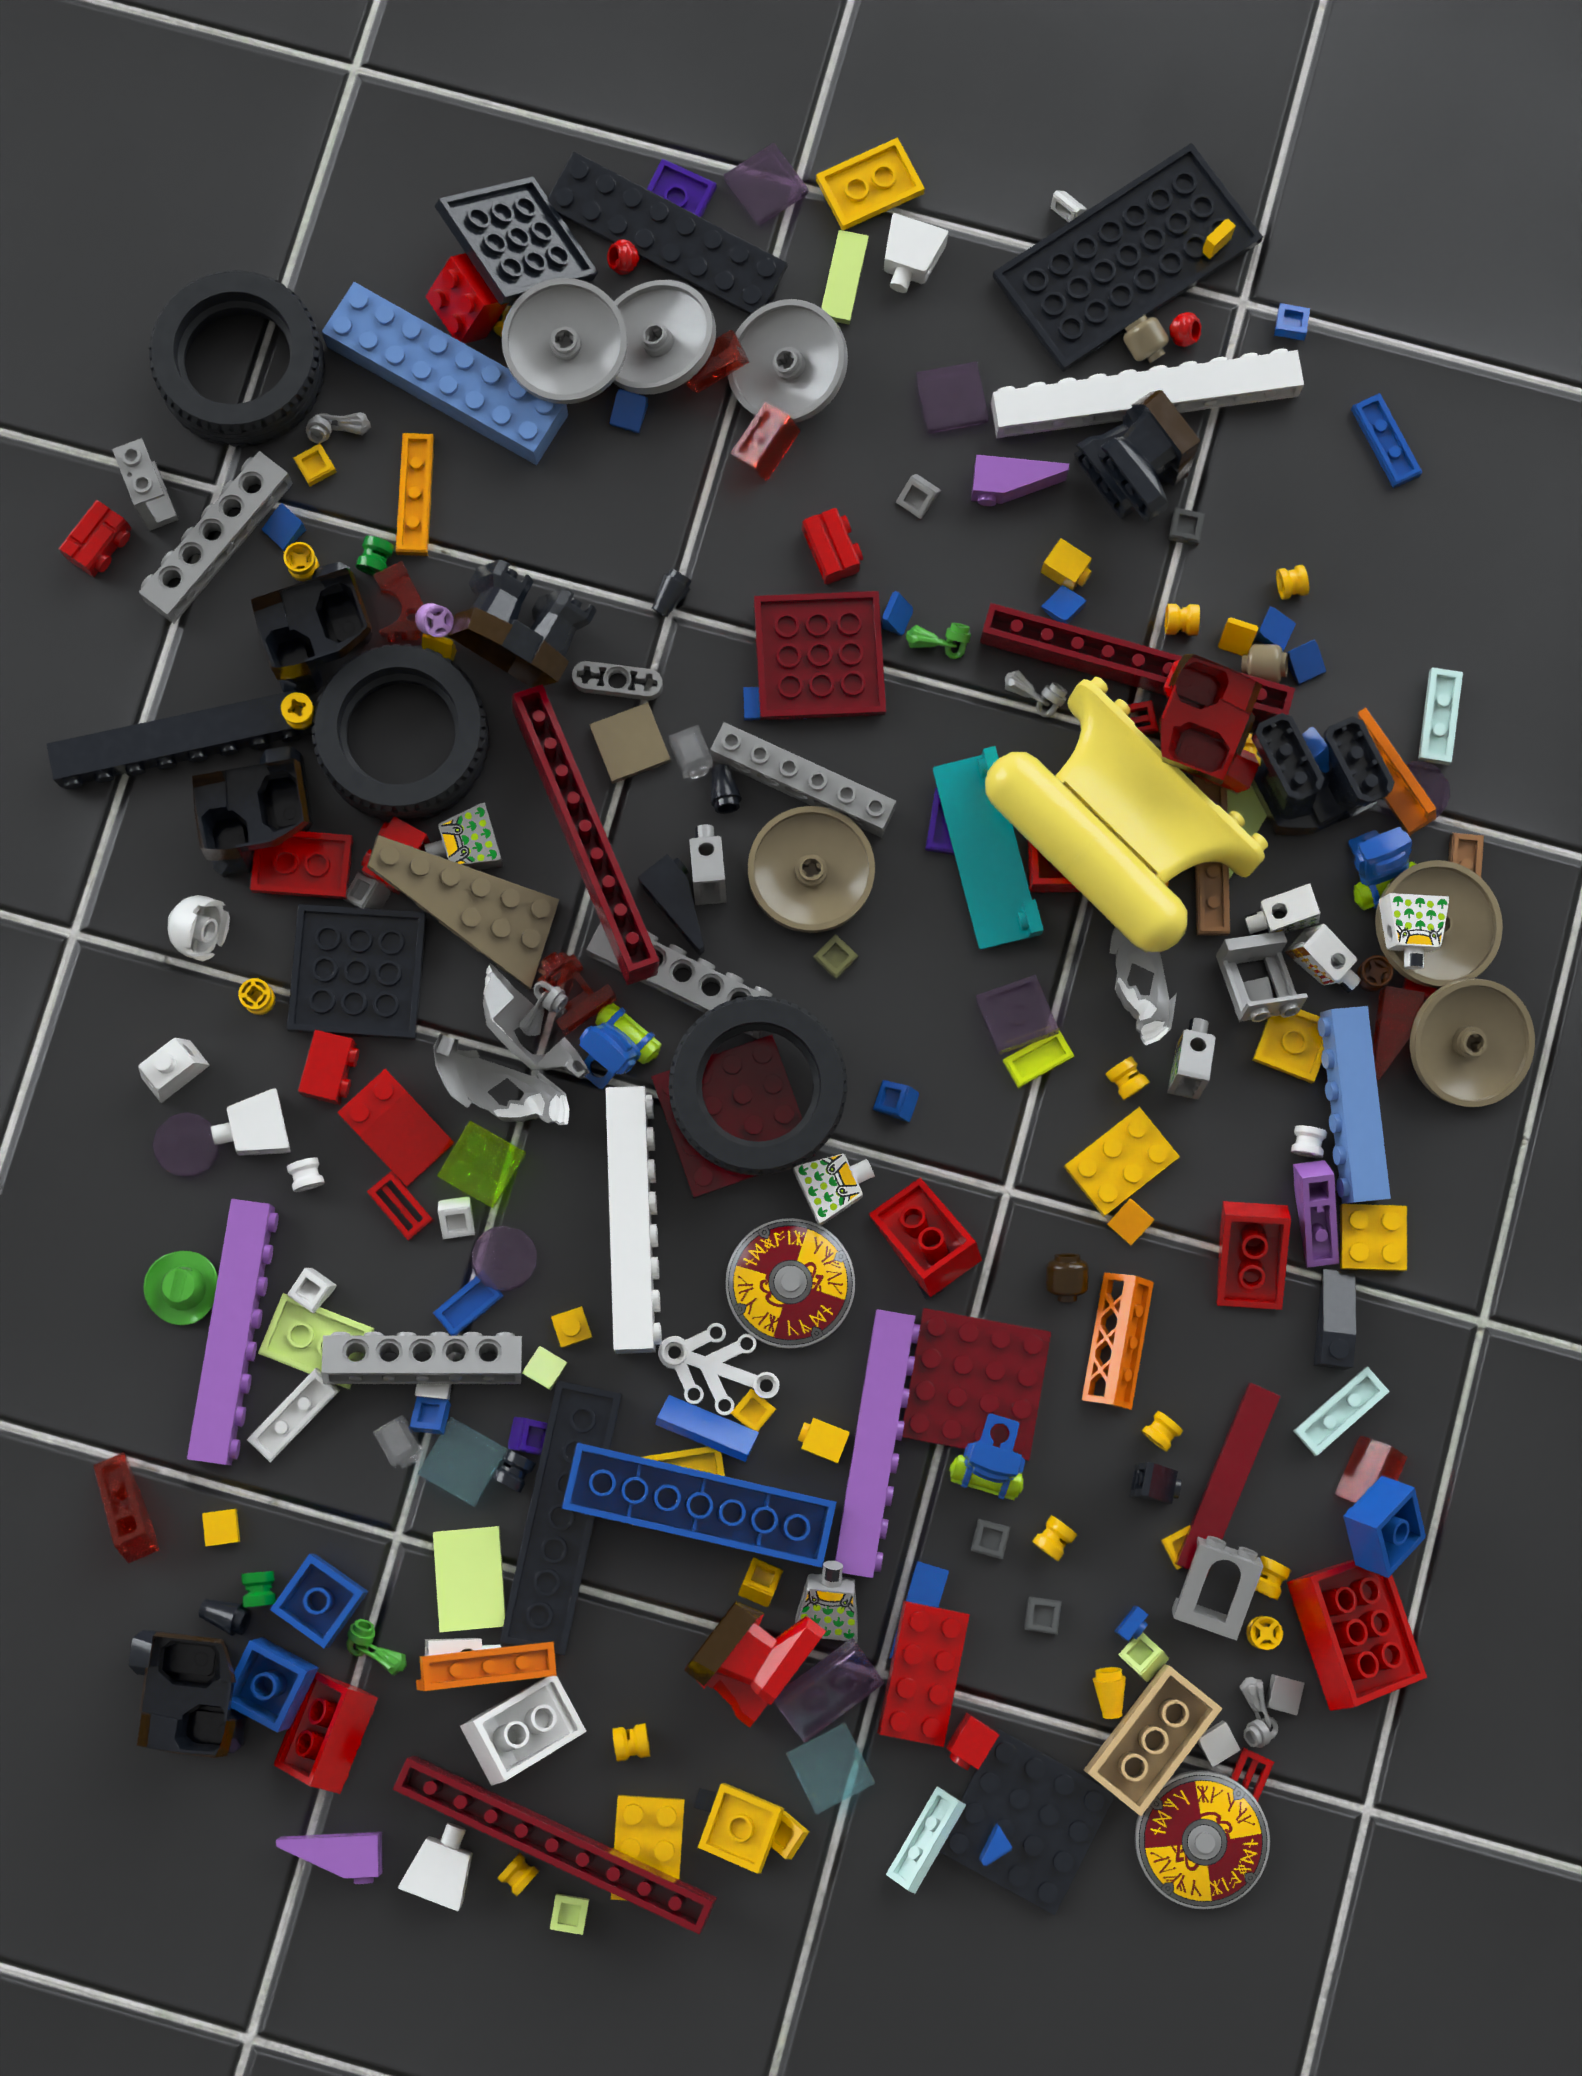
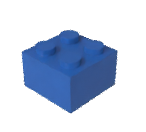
M1381 1476L1369 1487L1365 1494L1343 1516L1355 1565L1386 1578H1389L1426 1538L1415 1487L1385 1476Z
M309 1554L270 1610L322 1648H328L363 1601L368 1591L317 1554Z
M263 1637L250 1640L234 1671L236 1683H234L231 1708L277 1733L289 1729L319 1667Z

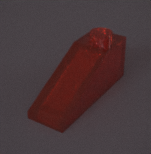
M1386 986L1380 991L1372 1042L1377 1082L1409 1040L1415 1017L1424 1003L1425 992Z
M123 1452L93 1465L115 1548L128 1563L159 1551L152 1521L126 1454Z

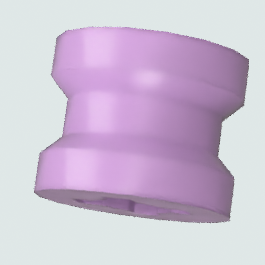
M434 603L422 605L415 615L417 628L421 632L433 637L446 636L453 627L454 619L452 613L447 608Z

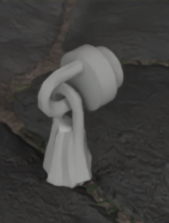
M361 412L346 416H331L327 413H320L308 421L306 433L312 442L322 443L329 439L332 430L363 435L371 428V423L366 414ZM332 421H337L338 426L331 425Z
M1019 670L1008 672L1005 676V690L1035 699L1037 701L1036 710L1042 717L1054 715L1059 706L1062 707L1067 700L1065 697L1068 693L1067 690L1055 682H1052L1050 686L1046 685L1041 692V696ZM1048 700L1054 703L1048 711L1042 710L1043 705H1050Z
M539 981L534 985V995L538 1001L519 1023L520 1029L525 1035H540L544 1008L549 1012L555 1011L559 1013L566 1006L569 998L559 986L553 987L545 981ZM543 987L548 991H545L541 994L539 992V988Z
M1247 1677L1239 1687L1254 1711L1256 1719L1247 1724L1243 1734L1246 1742L1251 1747L1261 1748L1269 1744L1271 1739L1275 1738L1278 1733V1724L1273 1717H1269L1264 1700L1262 1680ZM1259 1712H1263L1264 1718L1261 1719Z

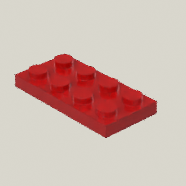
M903 1601L878 1734L944 1747L970 1614Z

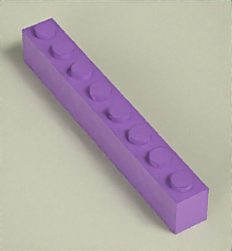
M231 1199L187 1455L188 1460L232 1466L233 1459L237 1460L239 1456L240 1440L236 1439L238 1426L242 1427L244 1425L246 1407H242L243 1396L249 1393L251 1386V1374H247L249 1361H254L256 1356L257 1342H253L254 1331L260 1328L262 1321V1310L258 1309L260 1296H265L268 1285V1278L264 1277L265 1265L270 1264L272 1260L273 1245H269L271 1232H276L279 1219L278 1213H274L275 1207L271 1204Z
M878 1309L875 1312L835 1561L843 1564L842 1573L873 1578L874 1572L881 1571L883 1553L877 1552L879 1538L886 1539L889 1520L883 1519L885 1506L891 1507L894 1487L888 1486L890 1473L896 1474L899 1454H895L893 1451L895 1440H902L904 1421H899L900 1408H907L910 1389L904 1388L906 1375L912 1376L915 1357L909 1356L911 1343L917 1344L920 1324H914V1315Z

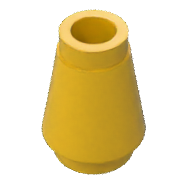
M1105 1667L1095 1670L1096 1677L1093 1678V1683L1103 1718L1116 1719L1122 1717L1126 1677L1122 1675V1669L1118 1667Z

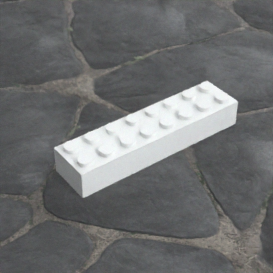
M645 1086L606 1088L614 1351L617 1354L656 1352V1345H662L660 1323H655V1312H661L659 1290H654L653 1280L659 1279L658 1257H653L652 1247H658L657 1224L651 1223V1215H657V1195L655 1192H650V1183H656V1164L654 1159H649V1151H655V1133L653 1127H648V1119H654V1102L652 1095H647Z

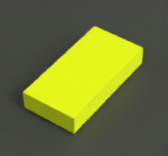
M1057 1029L1003 1059V1063L1017 1087L1020 1088L1074 1058V1054L1060 1030Z

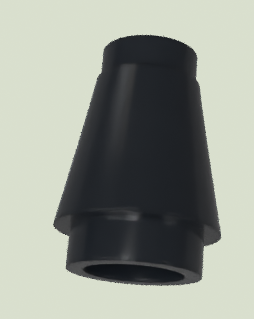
M670 568L668 574L663 575L651 608L664 617H668L670 612L674 610L691 590L689 586L692 581L680 572Z
M726 764L716 765L711 769V805L715 808V812L720 814L735 812L740 808L739 803L742 798L730 766Z
M205 1599L199 1609V1618L204 1619L231 1636L235 1634L243 1635L250 1623L251 1610L243 1607L241 1603Z

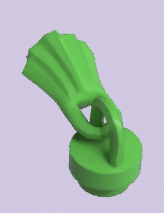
M953 622L951 627L947 628L945 635L947 639L944 640L938 638L934 633L915 625L907 631L906 639L910 648L945 646L946 655L957 659L965 653L966 645L970 642L971 633L969 632V626ZM953 641L960 642L957 653L951 651V648L957 647V644Z
M358 1619L350 1625L347 1633V1649L352 1655L358 1657L366 1654L382 1665L391 1675H396L406 1668L405 1654L372 1644L375 1630L374 1625L370 1621ZM354 1643H355L356 1648L358 1649V1651L354 1649V1647H353ZM368 1647L373 1649L374 1652L368 1651Z

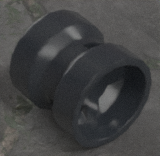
M507 1448L503 1456L504 1463L501 1468L496 1469L492 1478L521 1493L525 1486V1476L533 1471L536 1463Z

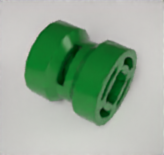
M365 536L362 544L364 551L358 557L355 567L365 574L380 578L385 577L388 569L386 562L392 556L395 547L392 543L382 538Z
M274 1571L241 1574L242 1585L245 1586V1590H248V1593L243 1596V1607L273 1605L276 1602V1594L270 1591L275 1581Z

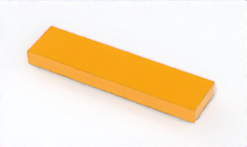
M402 434L396 535L397 555L428 556L434 434Z

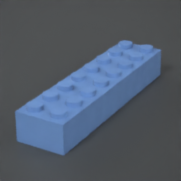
M353 282L321 332L328 348L536 466L568 417L567 404L551 403L531 395L517 383L509 369L356 282Z

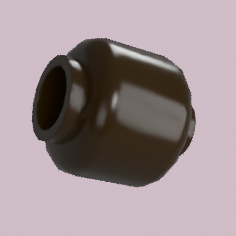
M1056 1254L1054 1259L1047 1263L1046 1288L1049 1293L1058 1296V1301L1075 1302L1077 1301V1296L1083 1295L1088 1291L1089 1266L1087 1262L1080 1259L1079 1254Z

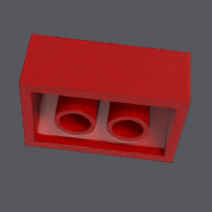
M317 1672L291 1727L287 1729L273 1765L308 1786L341 1794L356 1753L361 1746L369 1720L374 1713L378 1697L356 1686Z

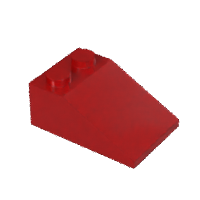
M386 1069L337 1112L407 1187L455 1144Z
M921 1177L869 1213L871 1220L912 1277L929 1297L935 1295L982 1261L976 1241Z
M1223 1201L1219 1240L1217 1306L1282 1310L1291 1225L1288 1205Z

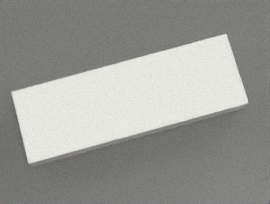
M315 1368L251 1434L247 1441L269 1462H272L333 1399L340 1389L334 1384H323L322 1373L318 1368Z

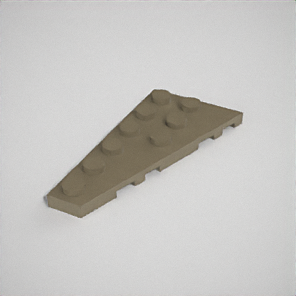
M380 835L376 837L367 868L397 891L400 890L413 900L418 907L438 919L439 923L497 964L496 966L502 971L507 972L518 980L519 984L527 990L531 989L559 899Z

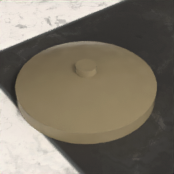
M803 806L777 815L758 833L749 853L748 880L757 904L773 921L798 932H825L847 923L865 905L874 883V854L864 832L847 816L825 807Z
M1426 861L1398 874L1383 891L1380 898L1389 893L1449 896L1442 945L1432 952H1424V968L1405 969L1404 951L1387 949L1378 903L1375 926L1381 950L1395 970L1408 980L1426 987L1441 988L1456 980L1477 977L1495 958L1503 931L1500 907L1490 887L1472 870L1449 861Z
M1469 978L1456 980L1436 990L1419 1009L1410 1035L1411 1059L1421 1082L1438 1098L1464 1107L1487 1106L1502 1100L1512 1093L1525 1078L1531 1066L1535 1050L1534 1026L1524 1003L1507 987L1484 979Z

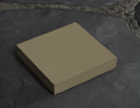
M648 702L589 724L612 784L671 762Z

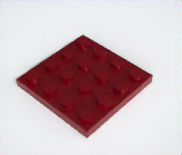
M879 591L754 596L760 720L886 715Z
M772 1034L711 1055L703 1073L702 1092L709 1114L723 1130L743 1140L760 1142L779 1138L790 1132L801 1122L802 1116ZM670 1070L651 1076L693 1198L759 1176L725 1170L701 1156L688 1143L674 1118L669 1095Z
M923 1308L914 1355L913 1373L909 1383L908 1404L903 1417L904 1429L902 1438L965 1449L968 1443L980 1440L987 1416L995 1414L1019 1422L1013 1451L1021 1454L1025 1461H1029L1051 1332ZM996 1424L991 1428L990 1435L994 1441L992 1446L1000 1447V1444L1008 1439L1009 1430L1005 1425Z

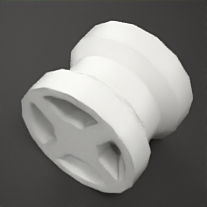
M1295 1126L1294 1133L1297 1137L1296 1143L1291 1147V1152L1305 1157L1322 1158L1324 1150L1321 1146L1322 1141L1326 1139L1327 1131L1311 1126Z
M317 1157L299 1160L287 1165L288 1173L293 1176L292 1188L294 1192L313 1189L325 1183L323 1176L319 1174L317 1169L320 1165Z

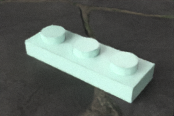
M1433 667L1430 669L1418 761L1443 765L1451 764L1463 672Z
M1365 1367L1294 1429L1293 1432L1313 1455L1317 1456L1390 1391L1369 1367Z
M937 1786L886 1875L915 1894L966 1804Z

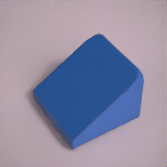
M618 389L610 425L639 433L648 408V398Z
M281 503L268 519L262 531L285 551L306 529L302 521Z
M1062 585L1041 608L1055 621L1068 624L1085 607L1087 601L1082 596Z
M894 591L883 613L881 626L882 629L902 636L913 614V607L899 592Z
M1270 606L1255 640L1264 644H1277L1284 651L1296 623L1276 608Z
M1315 639L1287 652L1288 667L1297 685L1326 673V668Z
M1310 727L1302 736L1320 771L1327 773L1329 771L1328 745L1314 727Z
M883 1080L873 1110L910 1122L919 1092L910 1086Z
M997 1823L979 1857L984 1866L990 1865L1013 1848Z

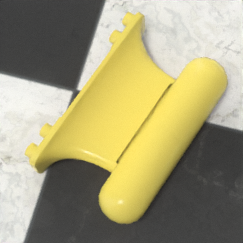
M1094 677L1091 681L1083 679L1076 685L1067 703L1071 713L1080 722L1081 732L1074 752L1062 769L1054 775L1036 757L1029 753L1010 752L996 760L988 770L985 780V793L991 804L1134 946L1144 952H1162L1176 945L1185 934L1187 927V909L1181 899L1165 884L1179 873L1205 862H1220L1228 866L1235 874L1241 877H1248L1264 860V850L1268 847V843L1262 835L1254 833L1250 836L1242 828L1245 825V820L1238 812L1231 811L1227 814L1219 805H1216L1179 768L1162 762L1161 751L1128 717L1131 713L1128 704L1121 699L1113 702L1105 694L1108 691V687L1101 678Z

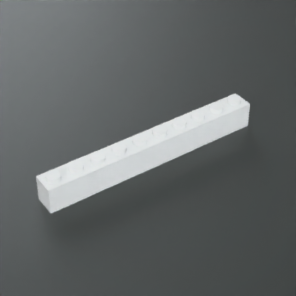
M1277 349L1270 354L1258 355L1257 353H1247L1240 358L1229 360L1226 357H1217L1207 363L1197 364L1196 361H1188L1180 364L1178 367L1167 368L1165 365H1159L1150 368L1149 371L1137 372L1130 369L1112 376L1095 374L1083 380L1065 378L1058 383L1047 385L1044 382H1035L1028 385V387L1015 389L1013 386H1006L993 392L991 409L996 438L1123 421V416L1132 408L1131 405L1148 393L1162 390L1178 412L1184 413L1299 397L1304 381L1298 350Z

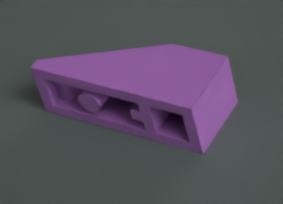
M976 455L971 501H978V504L983 506H994L996 503L1003 504L1066 481L1069 464Z
M1325 1160L1293 1164L1295 1198L1306 1266L1308 1268L1339 1264L1334 1173Z
M382 1832L281 1836L276 1839V1847L342 1878H353L354 1884L373 1883L374 1877H379L383 1873Z

